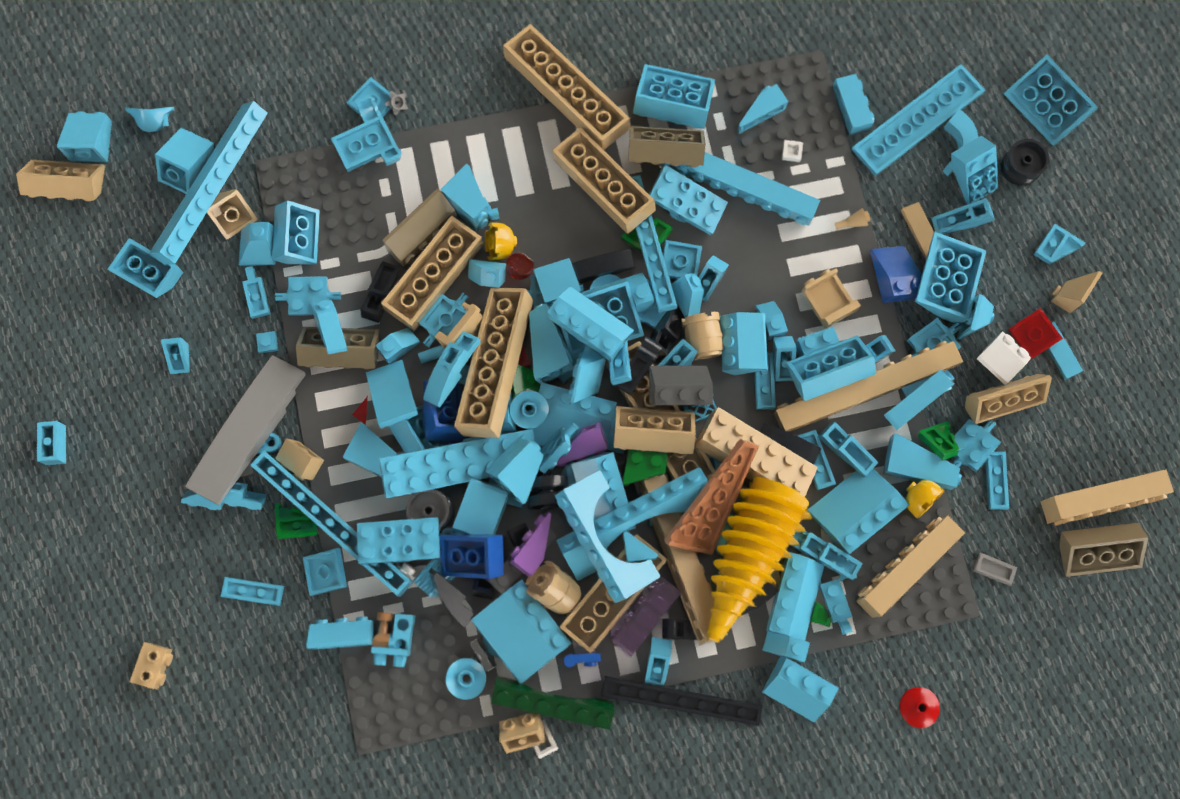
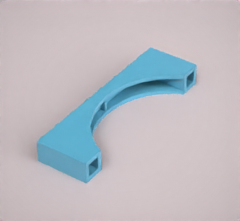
M698 467L593 521L596 535L605 550L619 535L641 521L661 514L686 512L708 482L701 468ZM575 531L556 540L577 581L596 572V568L589 560L586 550L578 541Z

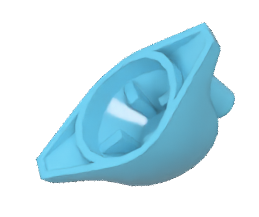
M174 107L158 109L125 108L126 112L133 116L138 127L145 132H157L164 126H169L168 115L174 111Z

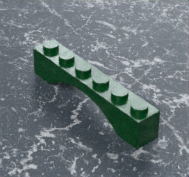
M496 676L490 702L495 705L607 730L611 728L615 712L614 702L598 698H573L554 695L525 684L520 685L517 680Z

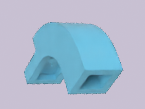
M961 109L956 112L944 127L955 138L958 149L978 138V132L973 121ZM952 160L942 171L947 176L952 172L954 173Z

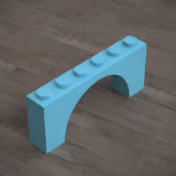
M599 470L559 492L555 497L559 507L564 511L569 525L573 527L577 534L578 541L586 550L589 560L595 566L599 578L608 589L609 596L617 603L661 576L651 559L641 563L623 562L609 554L601 545L594 529L593 515L598 499L610 487Z

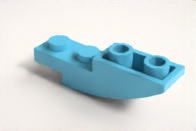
M463 331L454 344L449 342L431 374L423 398L425 401L440 408L462 377L459 373L480 344L481 341L478 337Z
M235 483L220 505L209 501L191 490L186 491L181 499V503L193 507H207L210 510H221L224 504L232 507H247L250 510H261L266 500V494L247 491L248 484Z

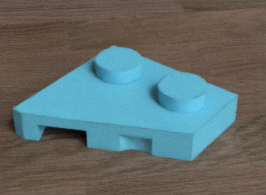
M1054 224L1034 255L1050 265L1085 245V242Z

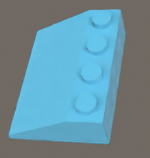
M1045 55L1004 93L1053 146L1098 108L1048 55Z
M645 64L635 97L633 114L704 129L715 79Z
M934 232L915 302L949 322H958L960 325L969 320L986 250Z
M623 278L581 292L582 295L634 330L627 341L644 336L632 293L626 279ZM560 327L572 360L578 358L579 352H583L587 345Z
M541 383L539 393L547 400L549 413L543 424L532 428L535 442L539 446H544L562 426L567 429L572 423L576 424L578 429L571 435L570 440L581 428L601 422L606 438H608L617 402L590 396L571 403L572 395H569L568 389ZM593 453V454L587 455V458H590V457H593V456H596V455Z
M872 469L867 476H863L858 471H855L807 511L833 543L845 553L850 554L907 508L909 504L888 481Z
M520 580L471 619L520 685L571 644L541 603L526 593L528 587L523 580Z

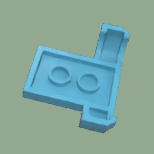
M367 95L356 100L355 104L364 123L331 138L347 172L382 157L386 166L400 161L402 152L396 145L376 105L374 97Z

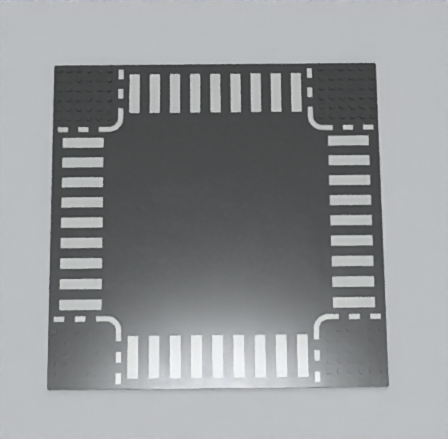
M819 50L696 74L697 76L715 79L704 129L633 114L638 86L603 92L630 118L629 130L604 151L631 177L640 175L644 190L648 194H650L662 167L660 165H653L650 162L635 164L632 161H628L630 126L703 130L706 153L820 200L810 225H800L791 218H783L772 210H764L760 205L747 203L741 197L731 196L724 190L714 189L705 182H697L692 177L683 175L728 202L712 235L703 232L688 222H679L673 219L668 210L656 203V211L651 214L653 219L659 218L672 227V232L665 240L702 246L698 277L713 255L729 264L708 301L704 302L702 300L700 313L708 314V316H711V312H719V316L736 312L757 313L756 305L774 301L783 313L788 329L785 336H792L796 343L799 337L809 336L813 332L816 333L825 329L801 292L805 286L804 283L811 278L818 279L821 277L820 274L827 269L832 271L836 268L838 270L837 277L852 300H857L861 305L856 312L831 325L835 329L839 342L858 335L862 342L867 345L879 336L886 335L896 351L875 364L877 371L883 369V365L892 361L896 364L901 362V358L907 356L893 302L883 303L870 254L871 249H878L871 222H868V226L845 227L836 230L835 227L836 222L845 220L862 208L864 211H867L823 51ZM777 84L788 100L786 109L738 134L737 130L740 122L761 91L767 86L772 87ZM552 103L393 133L391 135L399 150H401L402 156L400 161L386 166L382 157L347 172L334 145L259 159L255 162L265 222H269L274 226L275 206L287 200L319 210L317 264H285L276 261L273 269L277 292L287 293L288 277L327 276L329 291L341 292V300H332L341 328L380 329L379 342L391 333L408 327L386 311H384L379 323L361 318L360 309L368 295V288L382 261L400 267L396 285L422 253L420 251L411 264H406L402 267L387 252L383 239L437 188L440 190L466 163L470 166L482 196L486 198L491 209H498L500 219H489L488 224L503 223L510 227L514 236L517 237V246L514 247L509 257L503 260L490 261L487 258L490 254L485 251L484 242L485 231L489 230L490 226L486 225L483 229L480 228L476 232L482 237L483 246L472 259L506 263V281L499 288H526V290H530V275H534L533 269L570 258L572 264L597 255L628 249L632 250L636 268L616 274L615 276L625 279L626 277L643 272L645 278L650 279L643 254L621 239L622 234L626 232L555 162L552 150L578 128ZM784 140L803 142L800 162L782 160ZM457 215V217H456L457 220H459V221L462 222L464 225H466V226L469 227L471 230H473L466 222H464V221ZM664 240V242L660 245L661 250H662V254H663V250H664L665 240ZM467 265L444 295L456 301L463 292L469 297L465 303L476 305L481 310L480 314L484 315L490 288L495 287L480 286L468 278ZM670 279L671 284L676 281V280ZM594 280L582 283L583 291L590 290ZM287 300L279 301L289 362L291 365L303 370L306 374L295 389L304 446L324 460L314 479L310 480L312 493L356 532L357 523L408 520L406 506L409 498L414 493L385 498L381 477L343 458L360 423H362L352 414L366 397V426L397 454L404 453L389 426L380 429L366 376V372L374 369L298 366L296 354L297 341L303 327H317L314 315L289 316ZM529 317L523 346L531 365L527 368L533 370ZM641 323L644 336L627 341L628 347L638 341L642 343L647 336H651L654 329L645 323ZM420 325L415 331L411 330L420 343L397 360H403L416 407L423 405V381L430 379L439 360L437 358L421 364L418 353L441 345L435 339L429 348L425 346L423 342L429 336V333ZM684 327L682 328L679 339L672 343L669 353L676 347V345L682 339H686ZM773 340L766 342L767 353H772ZM379 351L375 369L388 365V362ZM473 354L470 356L465 365L470 366ZM722 355L708 359L693 360L691 366H707L713 384V400L716 407L723 409L759 432L763 423L780 428L774 415L775 411L778 410L777 407L784 403L789 405L796 403L795 400L801 397L793 381H775L776 409L756 410L754 372L735 376L722 372ZM664 358L660 359L659 361L655 360L653 365L658 366ZM605 365L599 393L592 396L617 402L616 406L629 407L620 389L611 383L610 372ZM573 377L565 384L558 378L545 384L570 390ZM460 384L461 391H462V394H463V391H464V387H465V386H463V385ZM902 388L789 432L798 436L816 430L819 435L829 423L836 422L878 461V464L873 469L888 481L904 499L909 493L906 489L915 481L883 474L890 436L894 433L899 434L935 454L917 437L920 430L928 428L923 410L898 430L884 416L906 398ZM677 405L680 411H684L682 405ZM689 406L688 409L695 411L696 407ZM698 407L697 413L703 415L705 408ZM707 410L706 415L712 413V411ZM695 415V420L701 418L700 416ZM707 418L695 422L696 438H698ZM516 424V431L526 430V428ZM821 440L820 442L836 484L817 491L812 479L805 495L809 502L806 511L856 471ZM629 449L624 450V454L613 452L616 462L627 459ZM555 466L551 470V475H561L565 466ZM666 471V474H667V476H668V483H669V482H671L672 480H671L669 474H668L667 471ZM490 477L481 480L489 483ZM745 478L741 489H749V484L753 481ZM469 482L434 489L444 493L453 505V517L451 523L446 528L453 527ZM946 491L938 500L936 499L930 509L917 519L905 508L849 554L863 563L857 573V579L852 581L846 578L840 581L852 617L847 620L853 632L842 635L838 622L832 623L831 621L830 627L810 622L805 641L810 642L807 655L979 616L977 602L959 540L883 616L872 618L856 602L859 598L857 594L865 586L872 585L873 582L871 580L878 573L886 571L885 566L891 560L900 557L898 553L905 546L913 544L912 539L920 532L922 533L927 530L926 525L939 516L943 518L947 515L953 520ZM738 496L735 503L742 502ZM527 501L522 505L521 509L507 504L495 533L505 536L503 563L514 549L506 531L526 522L528 529L532 531L536 526L534 521L540 514L550 513L549 529L557 537L546 548L544 560L552 561L560 570L570 575L580 586V603L600 578L596 570L595 573L577 581L564 558L556 540L573 532L574 529L569 525L562 508L531 510L528 509ZM432 508L427 509V512H429V514H431ZM732 509L731 512H730V514H731V515H734V516H737V515L735 514V512L733 511V509ZM813 517L811 520H801L800 524L808 533L811 532L825 542H830L836 546ZM650 518L637 523L635 529L627 531L633 536L638 534L665 557L654 526H649ZM318 526L322 552L335 548L341 549L347 587L330 591L335 623L336 619L348 618V622L356 621V617H368V620L374 621L375 636L378 634L380 621L376 619L377 612L393 613L392 621H388V633H393L395 614L416 616L410 656H407L405 667L393 666L394 655L388 654L386 665H374V653H371L372 645L339 648L356 748L359 755L497 725L499 721L531 713L490 703L496 676L516 680L502 660L493 655L491 656L497 666L488 672L485 670L486 685L478 696L464 700L452 695L446 685V674L449 667L459 659L470 658L476 660L474 657L475 652L470 643L480 637L483 641V635L473 622L470 621L466 627L462 626L448 612L439 597H429L414 582L401 597L397 596L362 564H358V561ZM624 533L619 535L606 548V551L615 558L624 550ZM790 545L786 549L788 552L808 557ZM715 549L712 555L697 552L699 563L704 567L706 581L710 583L712 592H715L717 585L711 580V576L719 575L720 571L714 566L713 561L723 559L724 557L717 554ZM781 558V560L779 561V564H780L782 567H783L785 558ZM432 559L412 560L407 563L417 570L415 574L417 577ZM667 561L658 571L661 577L648 584L593 650L591 654H601V662H596L597 666L584 667V663H575L573 667L565 666V656L589 653L563 632L571 644L522 684L559 696L608 700L612 698L601 696L604 676L644 683L652 637L662 639V619H689ZM824 566L820 584L836 579L840 580L839 573ZM774 570L771 577L776 581V584H771L777 589L781 571ZM522 573L508 589L520 580H523L526 584L528 576ZM456 577L449 583L466 596L461 603L473 612L475 616L502 595L494 588L492 599L473 596L472 589L475 578ZM819 587L815 602L821 604L828 612ZM775 595L759 608L743 615V617H739L731 626L732 628L728 630V635L724 636L719 643L712 641L700 646L698 640H672L671 659L664 687L778 662L781 656L762 651L767 634L766 627ZM545 608L559 628L572 613L571 611L567 614H557ZM464 675L463 677L466 683L471 679L469 675Z

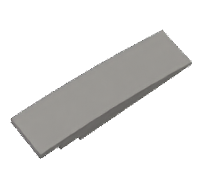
M272 355L218 432L185 487L220 505L286 414L285 408L296 395L295 389L305 377V372Z

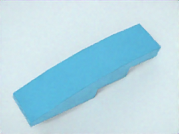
M795 532L793 537L799 542V545H790L852 581L863 564L811 532Z

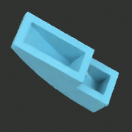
M836 422L829 423L818 435L824 444L863 476H867L878 464V461Z

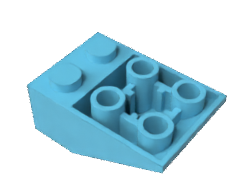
M980 136L951 153L952 169L967 205L980 200L998 188L996 145Z
M585 346L584 351L579 352L576 365L574 366L573 381L569 390V395H572L571 403L599 393L606 358L589 346Z

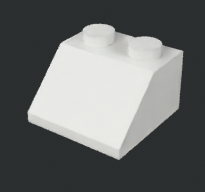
M1001 332L977 358L1004 385L1031 359L1028 352L1024 348L1019 347L1014 342V339L1004 332Z

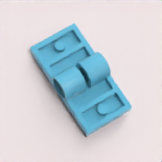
M667 165L662 167L649 194L656 204L670 212V216L679 222H688L709 235L714 233L728 203Z
M438 517L357 523L358 564L400 563L440 558Z

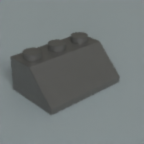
M649 366V405H713V384L707 366Z

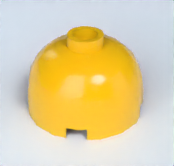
M489 223L487 226H490V229L485 231L484 240L485 251L490 254L487 258L490 261L503 260L509 257L514 247L517 246V237L514 236L513 231L503 223Z
M922 480L917 484L913 482L906 489L909 492L905 498L909 504L907 509L918 519L930 509L945 490L933 481Z

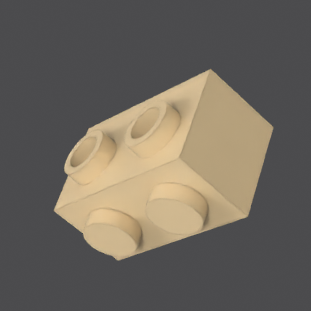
M287 438L275 458L286 470L292 471L295 478L302 481L304 479L313 480L324 461L299 441Z
M144 642L130 682L151 689H159V686H162L165 682L166 674L164 672L166 667L172 662L173 654L171 652L173 649Z
M528 713L499 721L500 742L506 753L545 743L544 723L539 714Z

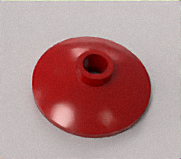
M915 687L909 689L902 696L900 712L903 719L909 725L916 728H926L937 720L940 705L937 697L930 690ZM920 704H923L925 707L922 712L918 708Z

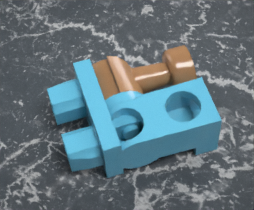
M377 612L376 619L380 621L378 634L374 636L371 653H374V665H386L388 654L394 655L393 666L405 667L407 656H410L415 615L395 614L393 633H388V621H392L393 613Z

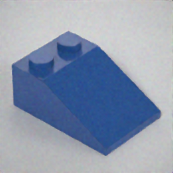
M905 247L871 249L870 254L883 303L915 300L922 273Z
M426 379L423 381V398L429 382ZM460 384L455 385L440 408L423 399V428L426 440L459 443L463 442V439L466 438L454 427L462 398Z
M495 534L440 535L441 576L483 579L503 576V536Z

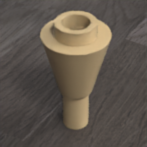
M863 208L845 220L836 222V230L845 227L868 226V222H870L869 213L864 211Z

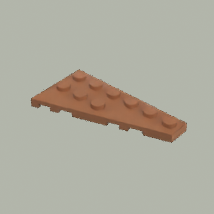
M739 439L663 542L670 546L710 555L713 554L759 445Z

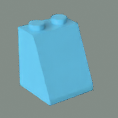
M81 111L69 113L58 140L57 148L73 162H108L112 121L102 112H95L94 114Z
M180 128L155 154L158 181L187 194L214 151V143Z
M466 163L440 190L455 209L456 215L477 232L488 224L489 216L482 193L470 166Z
M517 438L485 472L502 490L508 492V496L511 499L524 504L528 499L544 455L539 451L541 447L535 441Z
M471 478L452 527V535L495 534L506 510L508 492Z

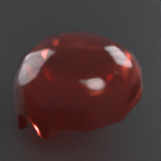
M521 252L513 253L506 260V271L510 277L516 280H525L534 271V261Z

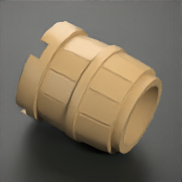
M711 312V316L700 313L681 319L682 327L685 328V341L698 351L694 360L722 355V350H724L723 333L719 324V312Z
M544 561V565L539 566L532 576H528L526 580L528 590H526V593L533 599L541 602L545 608L557 614L570 613L581 599L580 586L570 575L560 570L552 561Z

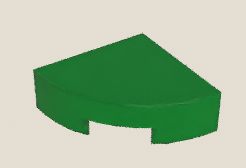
M815 602L810 622L830 627L831 619L828 612L821 604Z

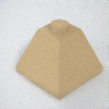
M237 189L218 193L207 211L226 240L240 232L249 223H254L258 220Z
M1097 271L1066 281L1061 286L1057 285L1052 292L1054 296L1051 302L1071 313L1086 301L1102 272Z

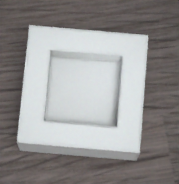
M784 140L782 160L800 162L803 142Z

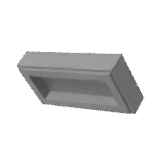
M981 552L978 554L973 568L974 572L1008 586L1012 585L1017 567Z

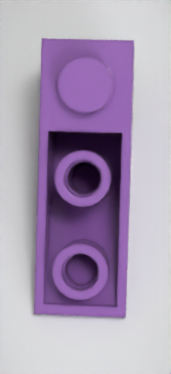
M601 422L581 428L570 440V451L557 460L556 466L563 467L569 464V461L575 459L576 461H581L587 458V455L593 453L598 455L605 452V449L608 448V440Z
M550 513L540 514L534 521L536 526L532 531L528 530L522 538L524 542L520 547L516 546L510 554L512 558L509 562L526 576H532L544 560L551 519Z

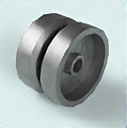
M431 489L416 492L408 500L406 516L408 519L438 517L440 532L451 523L453 505L450 499L440 491ZM428 508H432L431 514L427 512Z

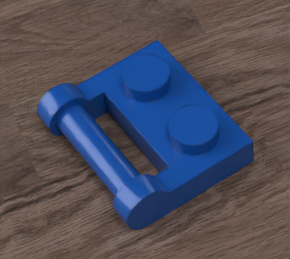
M600 653L569 654L564 658V664L567 667H573L575 663H584V667L597 666L596 662H601Z

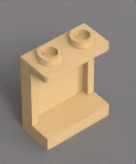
M836 268L832 271L827 269L816 280L814 278L809 279L804 283L805 286L801 291L825 329L853 314L861 306L857 300L853 301L837 277L838 270Z
M464 302L462 306L466 313L448 336L440 331L436 334L435 338L444 349L449 342L454 344L463 331L478 337L483 315L480 314L481 310L476 305H469Z

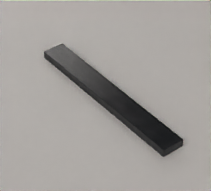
M604 676L601 692L602 697L757 726L760 725L763 708L760 704L611 676Z

